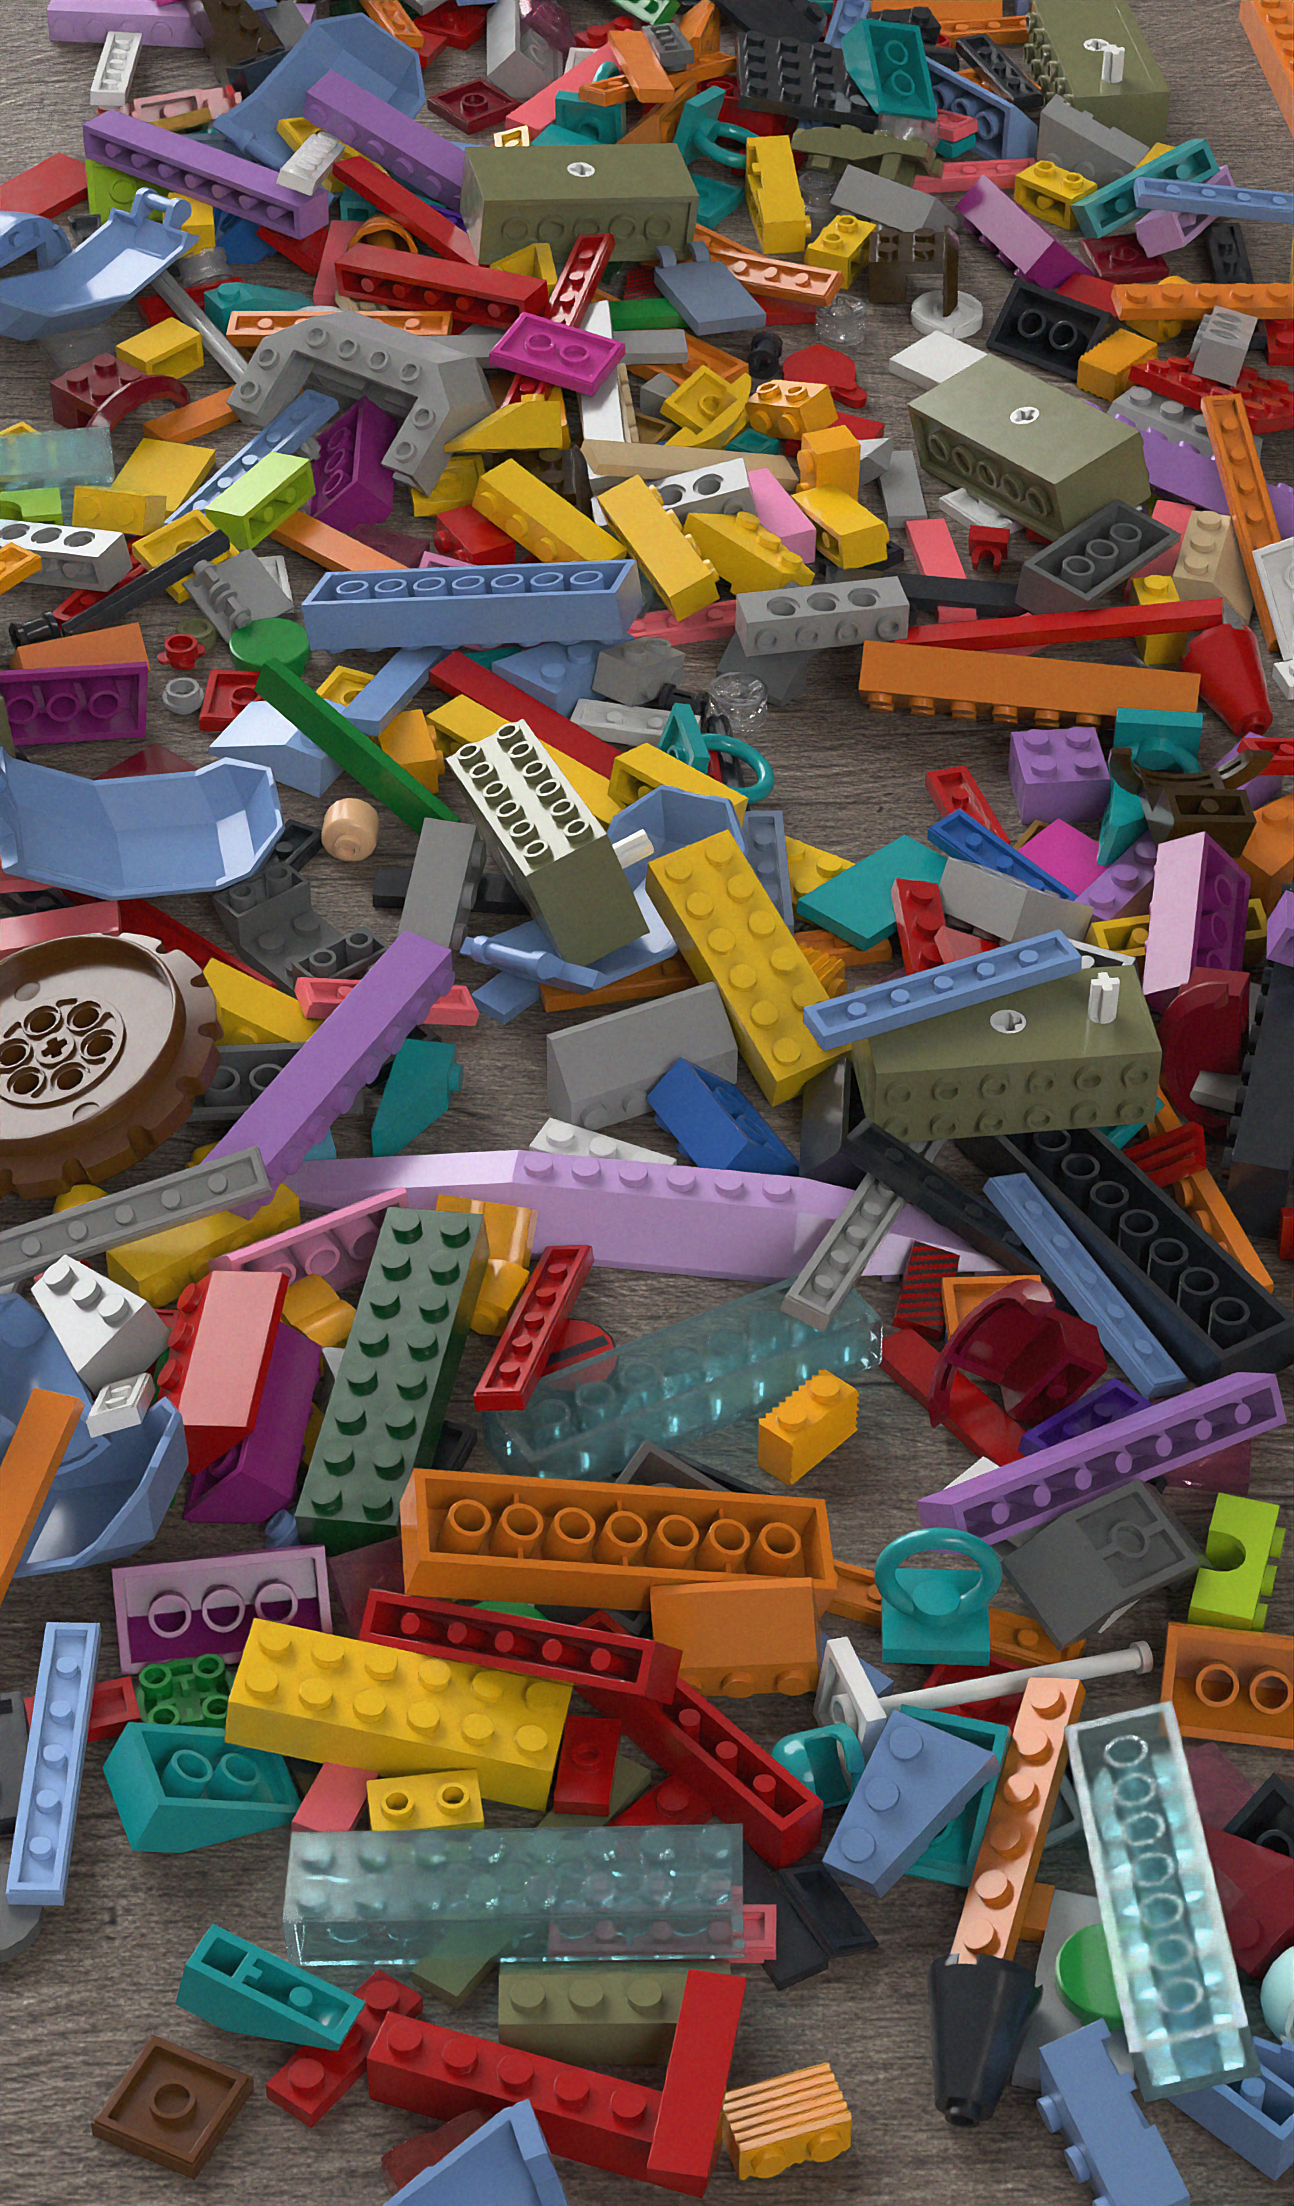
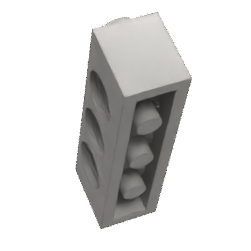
M1215 305L1212 315L1204 314L1188 360L1195 362L1192 374L1236 386L1258 318Z
M743 457L645 483L647 487L651 485L656 487L663 499L664 510L672 509L681 523L682 529L688 513L737 515L738 512H748L758 517L753 490ZM598 496L591 498L595 524L619 541L605 522L597 500Z
M0 519V548L13 542L41 556L42 568L22 582L108 592L133 568L123 532Z
M897 576L736 594L735 629L746 657L863 644L864 640L881 642L907 639L910 604Z

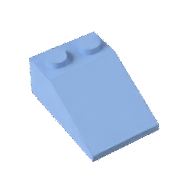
M324 699L340 714L346 708L339 703ZM267 701L250 702L209 746V754L218 758L228 757L271 767L274 772L275 781L320 798L344 771L339 764Z

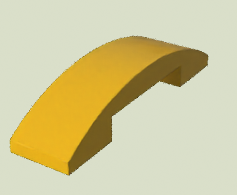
M745 372L725 390L713 415L716 419L698 435L684 426L664 445L720 450L730 438L747 403L751 389V376Z

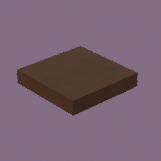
M151 2034L92 2121V2134L95 2137L195 2180L253 2092V2077Z

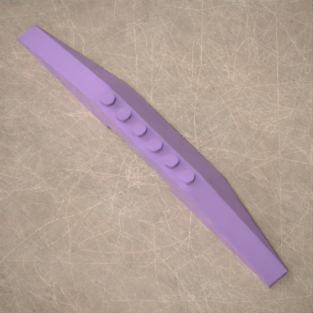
M524 1150L302 1161L298 1171L293 1175H288L283 1181L284 1184L299 1196V1206L325 1213H331L355 1202L402 1186L408 1193V1208L436 1211L438 1194L537 1210L539 1213L531 1260H539L547 1246L589 1245L592 1246L594 1255L592 1266L789 1286L794 1284L855 1193V1190L802 1177ZM908 1203L861 1275H881L882 1282L899 1281V1274H904L910 1249L916 1240L961 1255L957 1272H974L975 1277L1012 1276L1008 1270L985 1254L974 1250L967 1241L950 1229L936 1223L930 1215L916 1205Z

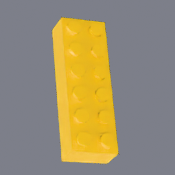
M729 829L648 862L645 892L699 984L702 985L714 981L717 985L737 1048L772 1107L804 1094V1083L846 1056L852 1061V1042L823 1051L803 1023L804 1007L830 1000V997Z
M254 1618L228 1700L224 1742L322 1764L329 1762L380 1773L379 1776L387 1778L477 1768L481 1798L546 1812L564 1736L573 1687Z

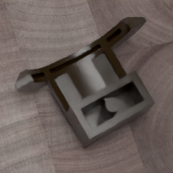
M944 225V232H935L931 228H919L914 232H899L893 228H885L878 232H871L869 249V303L905 302L907 274H943V317L950 316L958 305L959 236L949 225Z
M575 442L569 443V450L547 448L542 451L520 452L518 450H506L504 452L491 453L492 469L510 458L572 506L576 505L577 510L592 520L588 465L580 450L581 448Z
M1113 747L1111 749L1108 759L1111 776L1118 786L1130 794L1139 796L1157 853L1158 844L1205 831L1231 858H1240L1257 821L1246 790L1237 788L1254 779L1268 766L1274 757L1272 752L1267 750H1244L1233 760L1214 769L1197 773L1168 774L1153 772L1137 766L1131 760L1132 750L1129 747Z

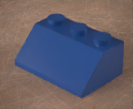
M261 161L257 163L258 165L269 168ZM213 207L216 257L201 258L204 262L256 264L265 255L271 257L277 252L274 247L256 235L257 223Z
M680 1057L645 1098L657 1113L654 1117L656 1123L667 1133L677 1138L679 1141L676 1145L677 1150L690 1162L697 1164L699 1168L791 1177L799 1176V1161L740 1088L702 1067Z

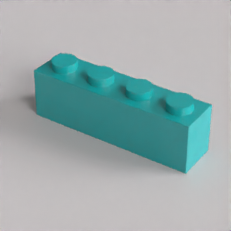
M1190 139L1070 206L1084 237L1100 238L1151 210L1150 208L1136 207L1133 189L1136 177L1200 183L1220 172V169L1207 139Z

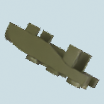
M842 125L841 129L832 127H814L808 130L798 128L794 132L791 141L792 151L809 154L806 169L810 171L820 169L832 170L843 175L849 164L913 188L916 175L942 179L945 168L941 160L935 159L936 152L928 144V141L916 136H908L907 140L895 138L893 134L886 131L876 130L873 135L862 133L861 129L851 125ZM818 171V172L827 173V174L829 173V172H827V171ZM831 172L827 179L832 180L835 173ZM837 174L833 182L838 184L842 177ZM826 181L828 185L833 186L831 181Z

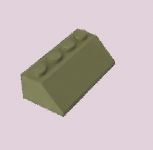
M729 1961L501 1962L498 2004L499 2044L569 2065L669 2064L688 1970L695 1969L732 1975Z

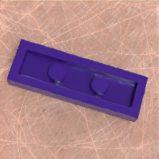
M1113 1378L1023 1434L1018 1451L1027 1457L1149 1408L1153 1404L1116 1378Z

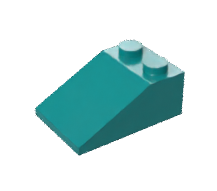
M861 18L841 39L846 70L876 114L935 121L938 115L920 27Z
M901 1704V1713L995 1753L1001 1771L990 1783L986 1782L966 1803L964 1811L954 1821L951 1820L928 1844L929 1848L904 1874L910 1877L969 1889L1012 1739L1009 1726Z
M128 1722L102 1768L132 1851L184 1853L292 1823L301 1806V1802L282 1755L224 1742L225 1729Z

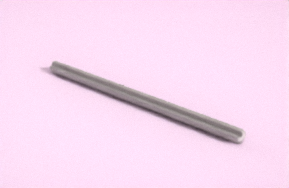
M165 269L150 284L184 324L202 333V344L237 384L248 362ZM311 436L295 452L301 458L317 461L321 456L319 454L321 446Z

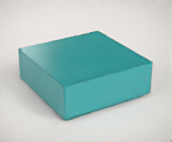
M748 428L726 445V451L776 455L779 452V440Z

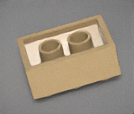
M1192 510L1172 578L1180 601L1223 597V600L1245 619L1246 625L1249 626L1254 599L1231 516L1220 515L1214 511L1201 512Z

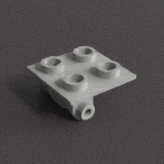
M250 548L218 565L208 563L205 559L199 561L193 568L196 572L195 576L182 583L183 587L227 644L236 629L243 628L257 619L278 618L295 609L293 603Z

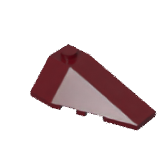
M1142 1799L1109 1839L1108 1843L1251 1976L1263 1982L1275 1960L1284 1951L1294 1946L1293 1858Z

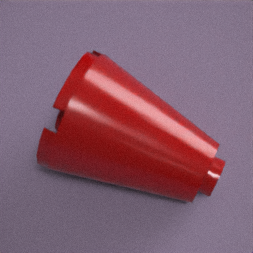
M1231 623L1207 629L1188 643L1190 648L1185 658L1181 654L1179 658L1180 672L1201 674L1199 695L1237 737L1244 738L1249 732L1262 736L1272 724L1273 714L1259 642L1249 626L1242 624L1243 629H1233Z

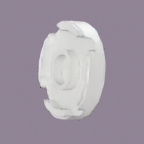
M934 290L922 294L913 301L910 320L913 327L924 335L928 336L938 330L952 338L962 339L975 334L981 329L984 315L981 302L972 295L958 291V305L950 316L943 317L942 290Z

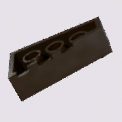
M185 0L186 8L197 34L202 36L204 41L205 53L208 58H211L215 67L214 74L216 79L223 87L230 85L225 69L226 66L281 46L246 0Z

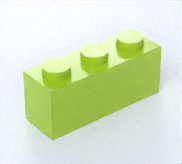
M271 451L204 508L206 517L217 529H221L229 537L230 542L235 548L243 550L253 549L316 494L310 459Z

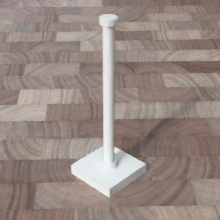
M848 1637L827 1640L813 1715L819 1727L837 1723H846L851 1727L858 1738L867 1766L886 1726L887 1719H889L893 1709L900 1712L901 1704L934 1710L1025 1692L1029 1677L1085 1680L1134 1670L1137 1674H1143L1152 1671L1153 1656L1147 1642L1138 1641L1131 1643L1130 1648L877 1698ZM837 1740L841 1770L851 1792V1773L846 1768L842 1744Z

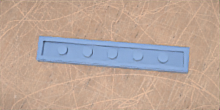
M46 1622L6 1887L8 1905L64 1906L102 1635L100 1623Z

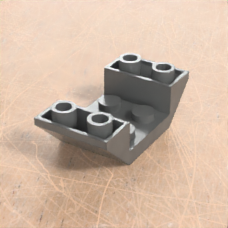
M791 581L781 589L804 586ZM735 631L716 669V677L730 672L754 674L762 678L767 684L768 692L763 699L783 707L806 689L807 661L824 648L746 657L737 631ZM863 644L846 645L844 647L855 651ZM737 674L731 675L732 683L739 684ZM739 674L741 684L748 686L757 680L749 675ZM729 675L721 678L730 683ZM760 681L755 682L750 688L753 690L761 684ZM734 685L751 693V690L746 686ZM763 685L754 690L753 695L761 697L764 691Z
M284 860L212 896V903L240 958L252 969L276 983L278 991L296 1000L298 999L294 988L297 978L346 979L376 963L390 947L365 926L343 935L314 912L311 907L310 882Z
M1140 1479L1061 1515L1001 1561L1003 1573L1058 1651L1097 1633L1114 1611L1167 1585L1175 1594L1195 1584L1199 1568L1216 1571L1158 1489Z

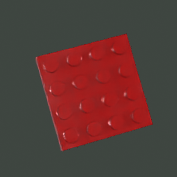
M1189 354L1186 358L1168 357L1166 361L1149 359L1148 363L1131 366L1127 380L1199 412H1202V397L1241 394L1252 435L1294 429V392L1289 390L1290 385L1278 379H1263L1257 376L1258 371L1252 367L1242 365L1236 386L1192 374L1195 362L1188 360Z

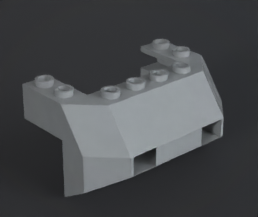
M351 310L311 317L264 337L226 402L243 424L264 429L296 399L301 388L304 390L308 388L335 398L339 408L348 410L365 395L398 422L399 432L381 464L383 467L395 471L392 478L397 485L402 487L405 485L419 490L428 497L453 453H444L443 445L497 411L483 370L474 356ZM467 452L458 454L464 456L481 454L483 463L492 466L491 453L495 452Z

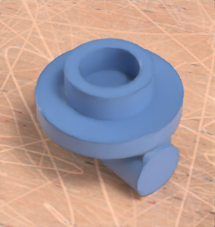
M293 1507L288 1511L285 1509L278 1511L268 1522L265 1528V1534L268 1536L265 1544L267 1549L301 1545L295 1521L297 1507Z

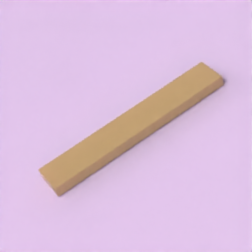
M585 439L580 449L594 475L632 478L638 474L641 479L660 480L743 457L747 472L768 468L787 491H794L799 481L787 459L782 455Z

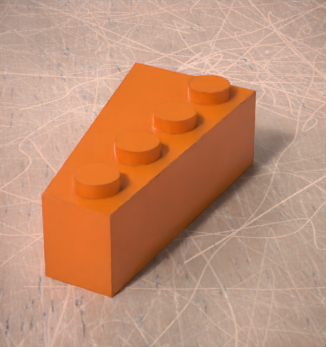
M1294 792L1253 811L1257 821L1255 828L1240 858H1232L1251 877V899L1260 898L1266 916L1274 910L1275 903L1280 899L1283 882L1292 883Z

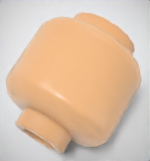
M346 798L336 801L329 807L324 818L321 836L325 850L334 858L342 861L366 859L373 853L377 845L380 830L379 815L369 803L360 799Z

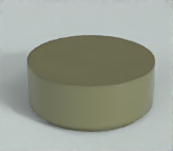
M190 617L182 620L175 628V634L185 633L195 637L197 644L203 645L205 651L211 649L217 642L216 629L206 618Z

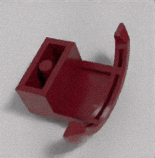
M107 352L94 357L93 360L75 369L67 371L64 375L50 382L54 421L78 435L84 433L78 450V466L80 467L89 465L103 455L105 444L115 426L128 413L140 405L160 398H170L175 406V410L191 404L190 394L186 387L174 377L163 374L148 375Z
M1195 966L1188 983H1181L1178 996L1166 1008L1156 1031L1162 1049L1158 1084L1179 1119L1185 1124L1194 1121L1204 1127V1136L1207 1138L1226 1142L1227 1120L1208 1114L1191 1099L1190 1094L1200 1071L1239 1076L1245 1054L1249 1053L1247 1050L1249 1043L1250 973Z
M1028 1278L1013 1281L997 1290L965 1317L940 1353L929 1384L927 1398L931 1427L936 1428L950 1414V1393L958 1368L999 1384L1006 1415L1034 1427L1038 1426L1076 1402L1108 1370L1097 1326L1053 1308L1056 1304L1053 1293L1042 1282Z

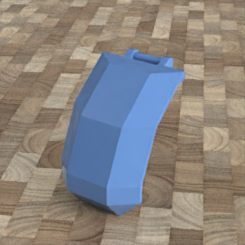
M362 12L314 20L299 42L254 93L224 115L219 114L212 123V126L228 139L235 148L256 163L261 161L271 170L280 173V169L295 152L276 131L278 121L281 119L303 117L306 92L331 69L414 120L427 102L419 54ZM322 185L319 186V188L327 190ZM327 190L328 207L342 197L343 192L331 193Z
M147 187L140 188L135 195L131 213L111 207L108 221L54 267L0 279V335L28 341L101 324L199 241L200 236L180 230L182 224L191 215L192 208L190 203L181 198L169 199L160 196L155 190ZM154 209L166 213L163 224L148 219L149 214Z
M0 746V858L2 870L6 874L109 901L218 891L261 872L285 831L276 781L271 767L225 757L196 771L91 780L12 758L3 746Z
M662 784L613 816L607 830V835L612 845L643 829L654 848L653 854L623 869L650 933L585 967L561 960L535 920L493 937L481 935L477 938H471L466 936L460 953L472 958L476 962L489 965L518 978L582 995L674 956L679 948L645 892L647 864L652 860L729 829L746 858L749 848L732 801L714 795L706 796L687 792L677 787Z
M165 1396L149 1408L141 1424L110 1432L112 1443L92 1461L75 1470L55 1476L12 1579L78 1569L132 1556L155 1538L189 1464L183 1417L169 1398Z

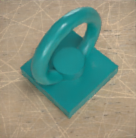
M611 61L602 63L597 69L592 83L619 76L620 72L617 65ZM559 90L556 94V126L604 144H616L618 140L627 134L625 102L602 107L578 99L579 93Z
M715 85L685 102L673 143H677L686 165L705 154L721 164L746 169V155L725 150L715 145L714 142L717 136H722L747 145V138L759 136L745 128L717 120L726 90Z
M674 703L657 745L658 749L705 775L707 774L710 761L708 750L728 753L748 764L756 773L758 782L751 787L740 788L726 785L727 787L748 797L747 804L757 803L771 793L775 783V776L771 765L761 753L750 745L729 736L712 733L701 734L691 705Z
M1117 708L1112 748H1131V760L1137 766L1144 769L1184 771L1185 773L1201 772L1203 770L1197 761L1202 733L1203 713ZM1108 764V765H1107V769H1108L1109 776H1110V788H1109V797H1110V794H1111V791H1112V788H1113V785H1114L1115 780H1114L1113 777L1111 776L1110 769H1109V764Z
M925 1528L900 1536L881 1552L875 1565L874 1579L876 1587L881 1594L882 1663L989 1666L988 1603L999 1591L1003 1577L1000 1559L991 1546L979 1537L958 1529ZM933 1549H944L969 1556L979 1565L981 1571L897 1567L904 1559L915 1553Z

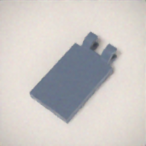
M703 241L689 242L688 249L692 252L694 261L677 264L675 253L670 245L656 246L655 254L659 257L660 265L654 266L653 269L654 284L697 336L765 327L766 312L722 261H710L708 248Z

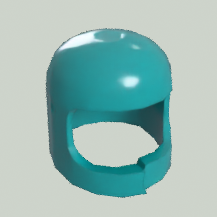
M837 1723L785 1736L775 1744L771 1753L772 1758L823 1801V1809L849 1803L866 1768L858 1738L852 1728L846 1723ZM837 1740L842 1744L846 1768L851 1773V1792L847 1787L841 1770Z

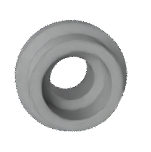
M186 677L176 678L166 685V690L162 695L163 705L166 709L176 714L187 715L202 706L204 692L194 679Z

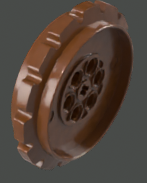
M91 933L41 942L0 960V1198H3L8 1192L20 1194L24 1200L47 1198L66 1194L75 1185H95L105 1181L147 1157L174 1134L193 1112L191 1107L197 1095L207 1092L217 1072L221 1054L215 1042L224 1036V1019L220 1004L203 971L184 952L177 949L167 953L161 940L144 935L122 933L115 937L103 935L102 933Z

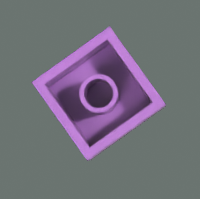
M1072 727L1055 730L1032 729L1011 732L1008 775L1022 824H1032L1035 819L1045 823H1053L1058 818L1064 822L1102 820L1109 798L1110 776L1095 727Z

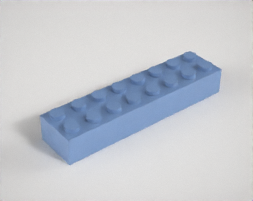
M636 559L326 572L301 604L310 650H325L326 653L336 654L347 649L363 648L365 652H377L387 647H402L404 650L414 651L424 646L456 649L469 644H479L482 648H493L502 643H518L520 646L529 647L538 645L541 642L558 641L561 645H572L581 640H597L602 644H610L625 637L643 606L637 561Z

